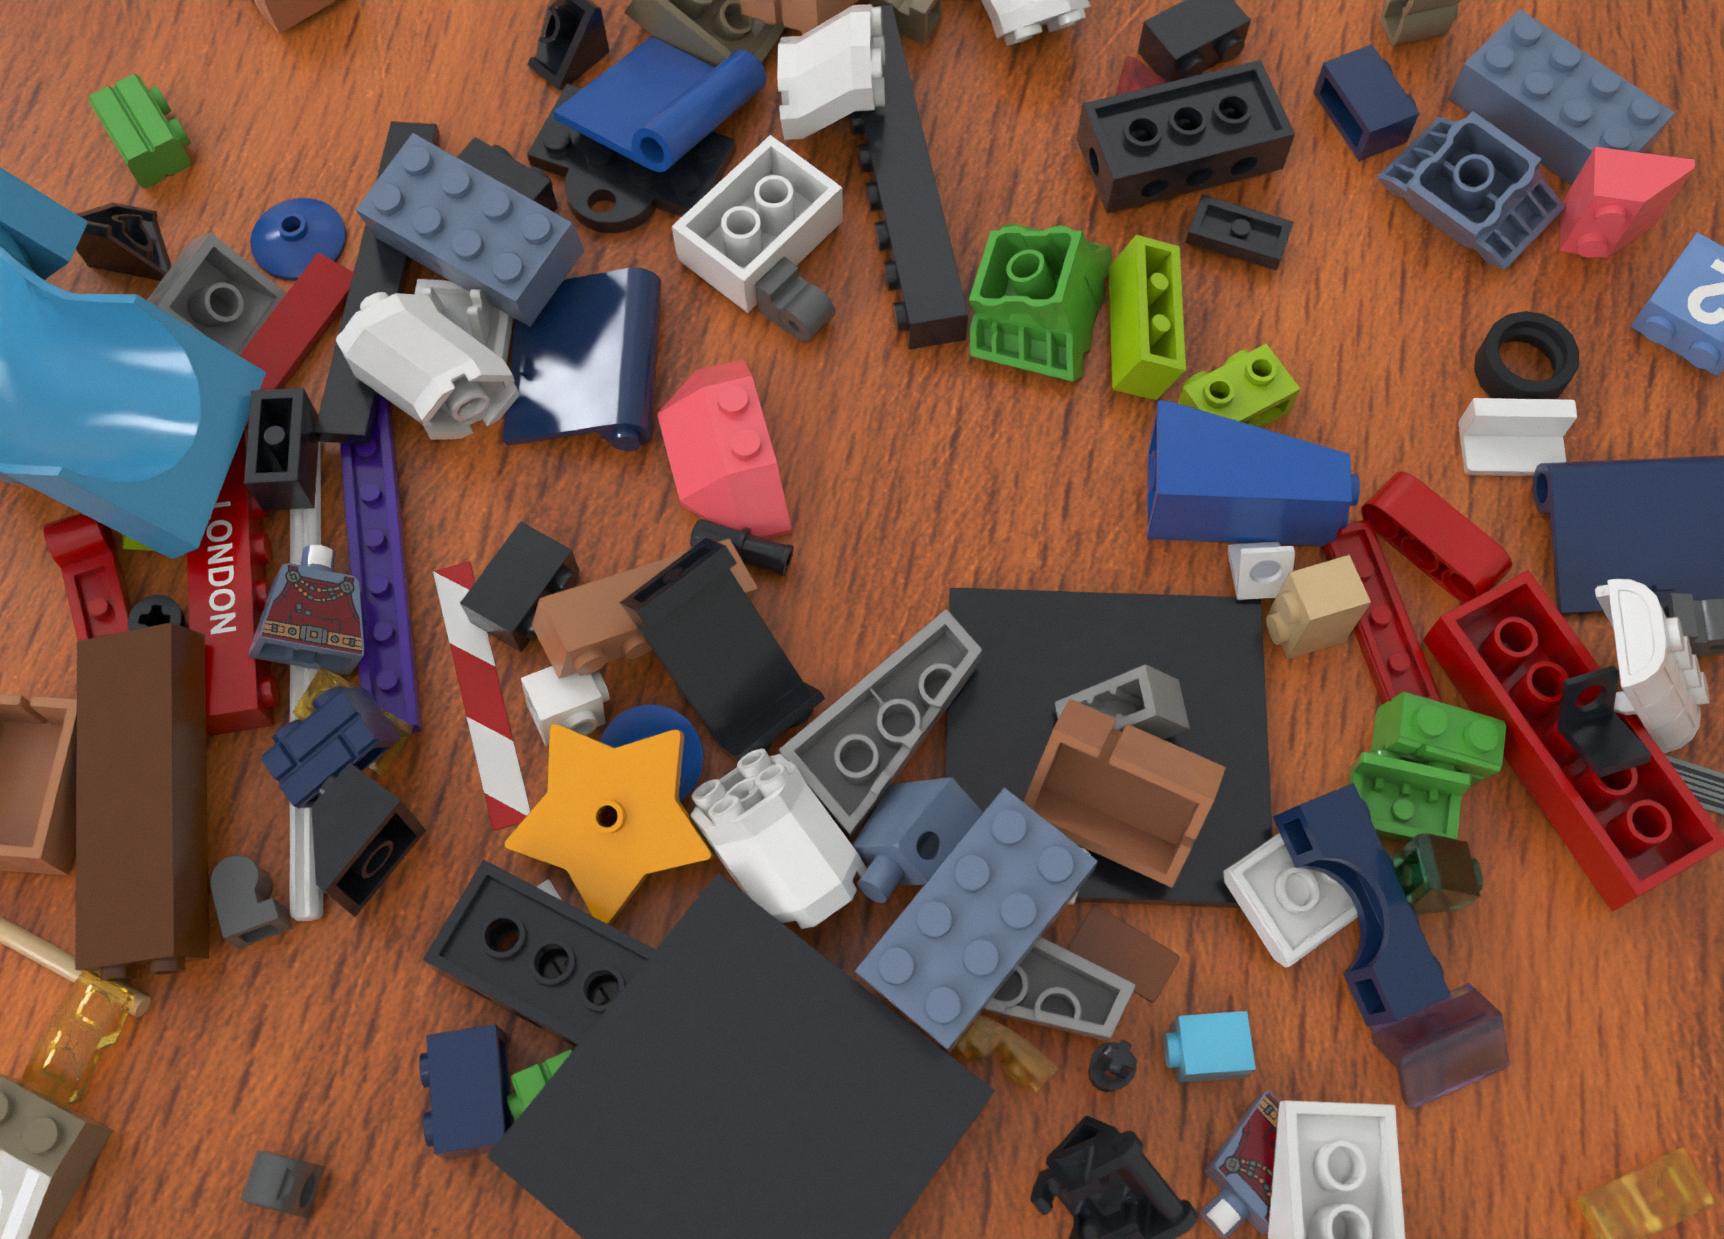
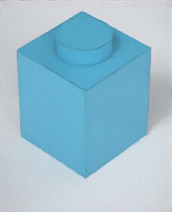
M1247 1011L1178 1016L1170 1025V1033L1163 1034L1165 1063L1167 1068H1175L1177 1083L1246 1078L1256 1070Z

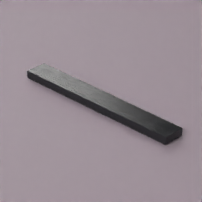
M391 121L377 180L412 133L438 146L440 134L437 124ZM366 224L339 334L353 315L361 310L360 304L366 297L377 292H385L389 296L395 293L404 294L412 258L375 238ZM337 342L314 433L319 442L369 445L380 394L355 377Z

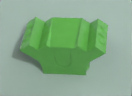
M1010 223L1002 226L1001 230H991L969 298V302L975 312L970 326V355L1002 365H1009L1073 382L1083 377V353L1091 350L1092 330L1098 309H1100L1101 303L1105 301L1104 278L1109 276V266L1112 263V247L1089 242L1086 240L1083 231L1072 230L1067 226L1061 225L1047 230H1040Z

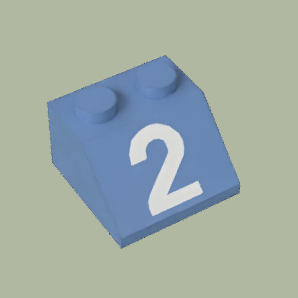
M1697 232L1658 284L1630 327L1644 334L1650 341L1665 346L1687 359L1692 365L1705 369L1717 377L1724 370V247Z

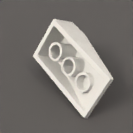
M1280 1101L1268 1239H1405L1395 1105Z

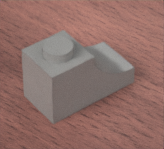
M1146 664L1055 702L1058 719L1069 699H1072L1115 718L1116 720L1112 728L1123 732L1127 723L1164 740L1190 730L1179 680Z

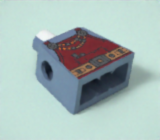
M309 545L303 548L301 565L292 563L282 564L272 583L249 649V658L351 675L364 656L360 585L358 579L352 575L333 572L334 550L322 545Z
M1269 1090L1258 1096L1249 1105L1204 1170L1207 1177L1221 1192L1200 1211V1215L1208 1226L1222 1239H1227L1246 1219L1262 1235L1268 1234L1280 1103Z

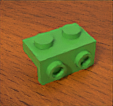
M1371 750L1368 753L1363 752L1349 768L1347 785L1354 783L1359 796L1367 804L1371 814V822L1378 837L1449 853L1456 848L1462 795L1471 787V775L1456 772L1454 766L1444 762L1429 761L1419 764L1401 760L1399 754L1388 750Z

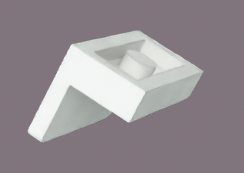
M1473 398L1458 422L1465 474L1534 476L1536 467L1540 463L1567 462L1563 436L1577 419L1575 400Z

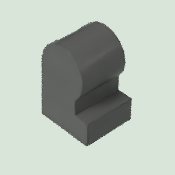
M783 257L755 284L758 311L784 331L803 342L810 341L835 316V308L829 297L819 287L808 283L799 276L798 267L786 257Z
M1670 593L1660 603L1667 618L1679 617L1683 636H1688L1692 655L1696 654L1697 657L1724 654V599L1696 601L1693 600L1692 594Z
M236 855L220 861L213 869L210 877V887L223 939L241 949L293 929L288 909L274 898H270L273 888L269 874L248 857Z
M257 1150L240 1200H244L245 1203L308 1218L325 1166Z

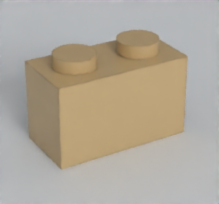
M1350 555L1289 572L1266 617L1268 633L1276 645L1281 644L1287 659L1345 642L1370 605L1371 601Z

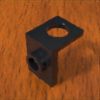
M1614 665L1565 679L1562 686L1557 730L1598 777H1604L1649 763L1651 752L1614 713L1619 670ZM1595 685L1602 686L1599 696L1593 702L1580 707L1575 705L1578 696L1585 689Z

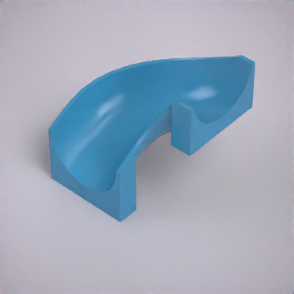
M0 167V481L31 487L171 559L198 549L250 415L251 390H260L266 372L139 295H83L68 292L45 281V279L70 262L88 221Z

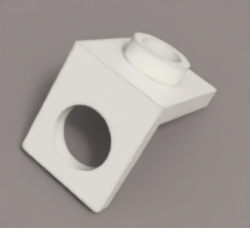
M1279 542L1228 545V558L1237 600L1276 598L1289 572L1293 571L1294 547L1280 546Z

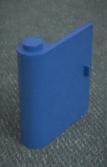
M651 36L554 110L553 119L650 170L664 172L762 90L766 83V72L759 59L745 50L734 51L716 67H713Z

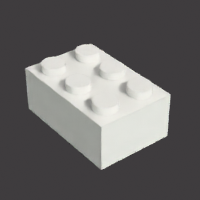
M769 135L672 226L677 260L748 313L757 305L755 284L783 257H786L797 266L843 222L842 187L773 136Z

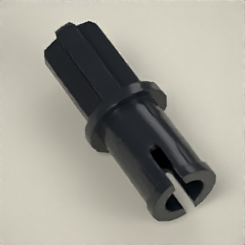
M702 519L696 522L691 532L690 545L692 548L705 538L716 542L730 538L744 564L778 573V575L783 577L786 576L789 570L794 546L753 535L751 528L745 527L740 531Z
M1121 1040L1119 1043H1104L1098 1046L1091 1055L1088 1077L1092 1086L1098 1091L1105 1093L1113 1092L1127 1086L1134 1078L1137 1060L1130 1050L1132 1045L1128 1041Z

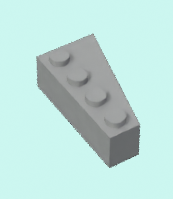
M947 609L779 749L788 762L791 761L796 765L809 788L852 840L870 817L890 784H893L981 662L982 649Z
M1041 937L982 1012L1108 1041L1112 1037L1136 985Z

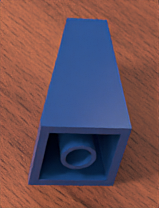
M1158 400L1148 445L1147 539L1234 543L1279 542L1281 545L1325 546L1326 543L1334 542L1340 528L1347 527L1350 506L1357 505L1360 493L1359 475L1351 474L1350 454L1171 401Z

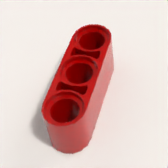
M1404 471L1396 472L1361 507L1363 519L1370 518L1375 533L1450 595L1464 604L1493 589L1512 568L1510 556L1496 541L1410 473Z

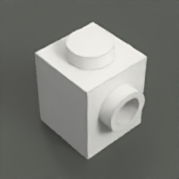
M553 666L521 678L526 705L546 747L549 746L550 726L553 724L563 725L588 735L596 727L606 723L603 702L609 701L610 696L599 671L585 676L575 673L559 679Z

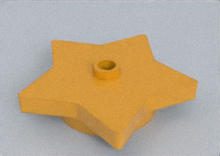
M551 725L549 732L547 793L506 839L505 847L567 870L591 915L611 925L650 873L710 860L715 855L713 849L679 799L684 733L680 730H671L614 748L563 725ZM608 805L612 806L618 815L616 823L609 828L605 826L603 821V813Z

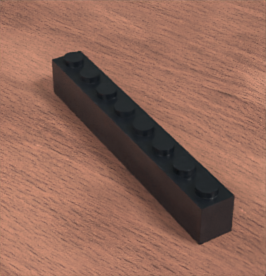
M892 4L877 6L882 8V36L885 39V65H882L883 77L885 79V106L875 107V110L854 111L848 115L852 135L860 134L862 144L856 145L860 172H868L870 182L865 183L868 209L870 212L877 211L880 222H874L878 251H887L889 262H883L887 291L895 290L898 303L892 304L895 328L897 332L905 331L909 350L966 340L968 322L967 307Z

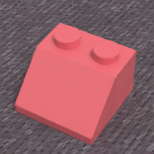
M1595 147L1562 201L1566 208L1560 213L1559 252L1579 254L1587 258L1610 257L1656 225L1694 170L1695 160Z

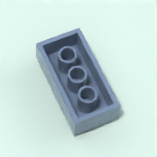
M1521 9L1464 63L1448 100L1468 114L1474 111L1542 159L1541 164L1570 185L1574 183L1595 147L1648 153L1654 147L1675 114L1669 108Z
M414 133L411 134L356 208L357 213L375 238L469 292L471 289L482 290L491 305L531 327L585 251L572 222Z
M1004 787L857 967L855 972L950 1052L1091 876L1098 861Z

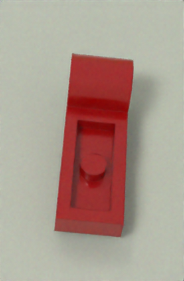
M82 513L44 524L43 531L46 544L54 561L62 571L77 641L129 631L128 617L132 608L111 528Z

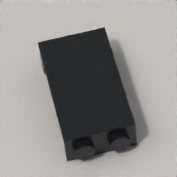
M705 538L623 599L620 604L720 749L739 762L743 756L751 751L765 749L767 752L775 738L789 727H796L805 722L812 715L813 708L821 703L825 697L820 690L803 682L736 580L730 568L737 564L726 545Z

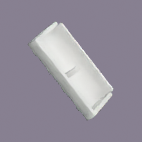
M1631 579L1608 580V585L1597 586L1595 594L1615 634L1621 688L1623 691L1616 692L1614 712L1624 715L1637 714L1645 729L1663 753L1680 749L1694 738L1700 727V705L1710 703L1705 673L1700 672L1696 654L1692 655L1688 636H1683L1679 617L1667 618L1657 596L1646 585Z

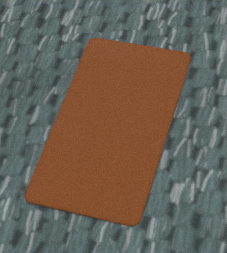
M1097 905L1091 908L1068 947L1070 952L1135 984L1136 986L1133 991L1151 1002L1156 1001L1180 959L1179 955Z

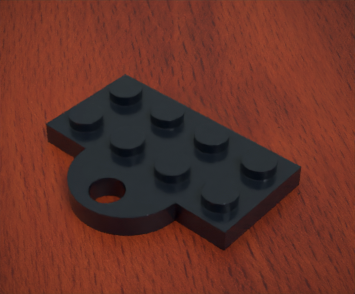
M566 84L527 153L530 166L566 177L565 192L572 214L580 223L598 232L621 233L642 225L653 215L656 209L681 217L685 215L722 180L736 152V143L733 138L711 132L666 171L656 172L553 119L554 110L582 90V88ZM607 200L615 204L610 211L605 213H597L591 210L593 205L599 201Z

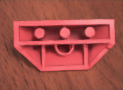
M744 359L695 370L657 413L681 506L703 520L740 531L745 527L751 528L753 535L766 539L792 534L778 464L753 377Z

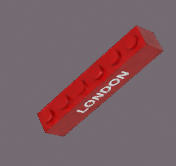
M246 427L198 549L187 553L189 629L205 634L206 732L210 736L274 726L273 707L280 704L279 685L276 677L271 675V661L248 657L256 628L272 586L270 580L266 579V564L272 562L273 553L267 533H264L263 518L270 516V511H263L244 484L248 430Z

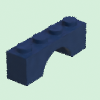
M1354 783L1272 816L1295 868L1312 869L1330 876L1344 888L1355 905L1360 923V942L1353 961L1344 971L1343 975L1366 1026L1399 1021L1450 997L1451 993L1445 983L1442 966L1428 946L1419 926L1418 914L1405 896L1395 874L1394 862L1389 853L1383 848L1371 822L1370 810L1365 801L1359 796Z

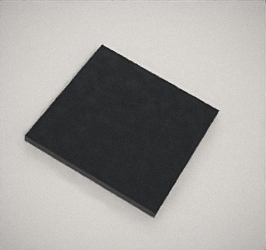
M950 588L949 612L980 646L982 655L981 662L946 709L945 778L952 777L983 812H985L1004 787L1024 802L1053 728L1058 721L1055 702L1146 664L1178 679L1181 687L1190 730L1164 740L1226 767L1211 809L1196 840H1194L1191 851L1173 888L1086 849L1098 862L1094 872L1079 889L1075 902L1241 908L1224 882V870L1273 837L1261 599L1237 600V597Z
M718 873L487 1155V1158L583 1239H889L995 1090Z

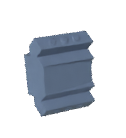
M1474 111L1465 119L1459 121L1437 117L1377 176L1391 194L1404 198L1416 213L1462 246L1476 250L1487 264L1504 270L1566 208L1542 178L1540 169L1542 159Z

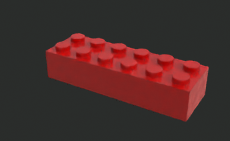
M1529 570L1440 616L1423 638V642L1473 712L1505 721L1504 758L1612 912L1724 848V835L1635 714L1624 715L1614 712L1651 752L1650 762L1604 777H1598L1557 730L1563 681L1601 668ZM1595 685L1585 689L1578 696L1575 705L1580 707L1593 702L1599 696L1602 686Z

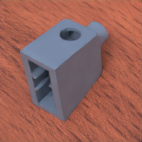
M952 777L890 784L853 844L861 860L868 866L857 883L859 889L873 901L885 903L897 885H925L984 812Z

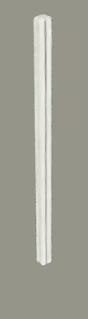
M320 442L318 444L315 508L290 510V563L301 565L304 547L321 545ZM290 665V722L299 719L304 721L316 710L312 704L322 694V670ZM290 803V915L296 921H313L320 919L323 915V890L316 885L312 807L298 809Z

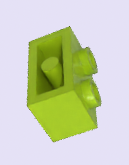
M1266 343L1251 352L1244 349L1235 353L1222 367L1210 373L1201 371L1191 376L1182 386L1178 404L1263 428L1290 414L1301 389Z

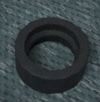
M1529 311L1512 313L1493 324L1475 354L1474 371L1479 385L1491 398L1558 399L1579 367V349L1573 335L1561 322L1541 313ZM1513 341L1529 343L1540 349L1550 359L1554 373L1550 379L1542 381L1523 379L1512 373L1503 364L1498 349L1501 344Z

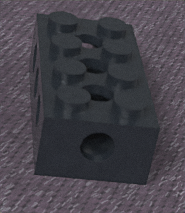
M1257 60L1082 103L1076 139L1106 213H1111L1281 170L1284 168L1295 132L1262 61Z
M483 859L424 956L423 961L445 978L576 1048L614 1001L612 1000L605 1005L594 1004V996L598 989L606 984L619 985L618 996L656 949ZM511 933H519V939L512 949L498 952L499 943L505 936ZM560 958L569 959L568 967L562 975L556 978H546V970L553 961Z

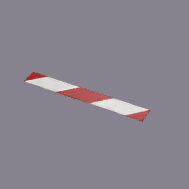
M468 561L435 570L433 574L492 829L495 831L520 824L530 813V808L488 633L470 623L460 604L475 583L471 562Z

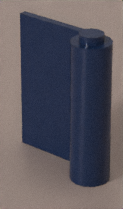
M625 268L564 279L531 327L515 319L510 371L514 377V384L518 389L519 397L505 414L503 442L505 444L515 445L598 432L606 441L611 443L612 447L622 451L637 450L641 445L650 441L652 436L661 280L659 276L647 269Z
M1724 455L1540 463L1536 467L1532 486L1533 499L1536 509L1540 513H1550L1556 606L1561 614L1604 612L1596 598L1595 589L1597 586L1608 585V580L1631 579L1644 584L1657 596L1660 603L1670 593L1692 594L1693 600L1696 601L1724 599Z

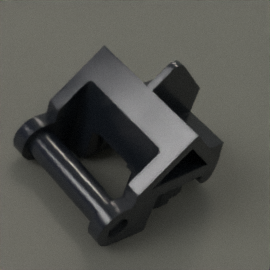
M1087 1115L1083 1117L1047 1157L1046 1164L1049 1168L1039 1172L1030 1197V1201L1041 1215H1046L1052 1210L1055 1196L1059 1198L1074 1217V1225L1069 1239H1175L1187 1233L1198 1219V1213L1192 1204L1187 1200H1180L1144 1155L1142 1152L1143 1142L1135 1132L1125 1131L1120 1133L1116 1127Z

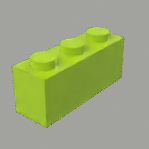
M1135 235L1109 266L1112 390L1157 400L1186 371L1180 246Z

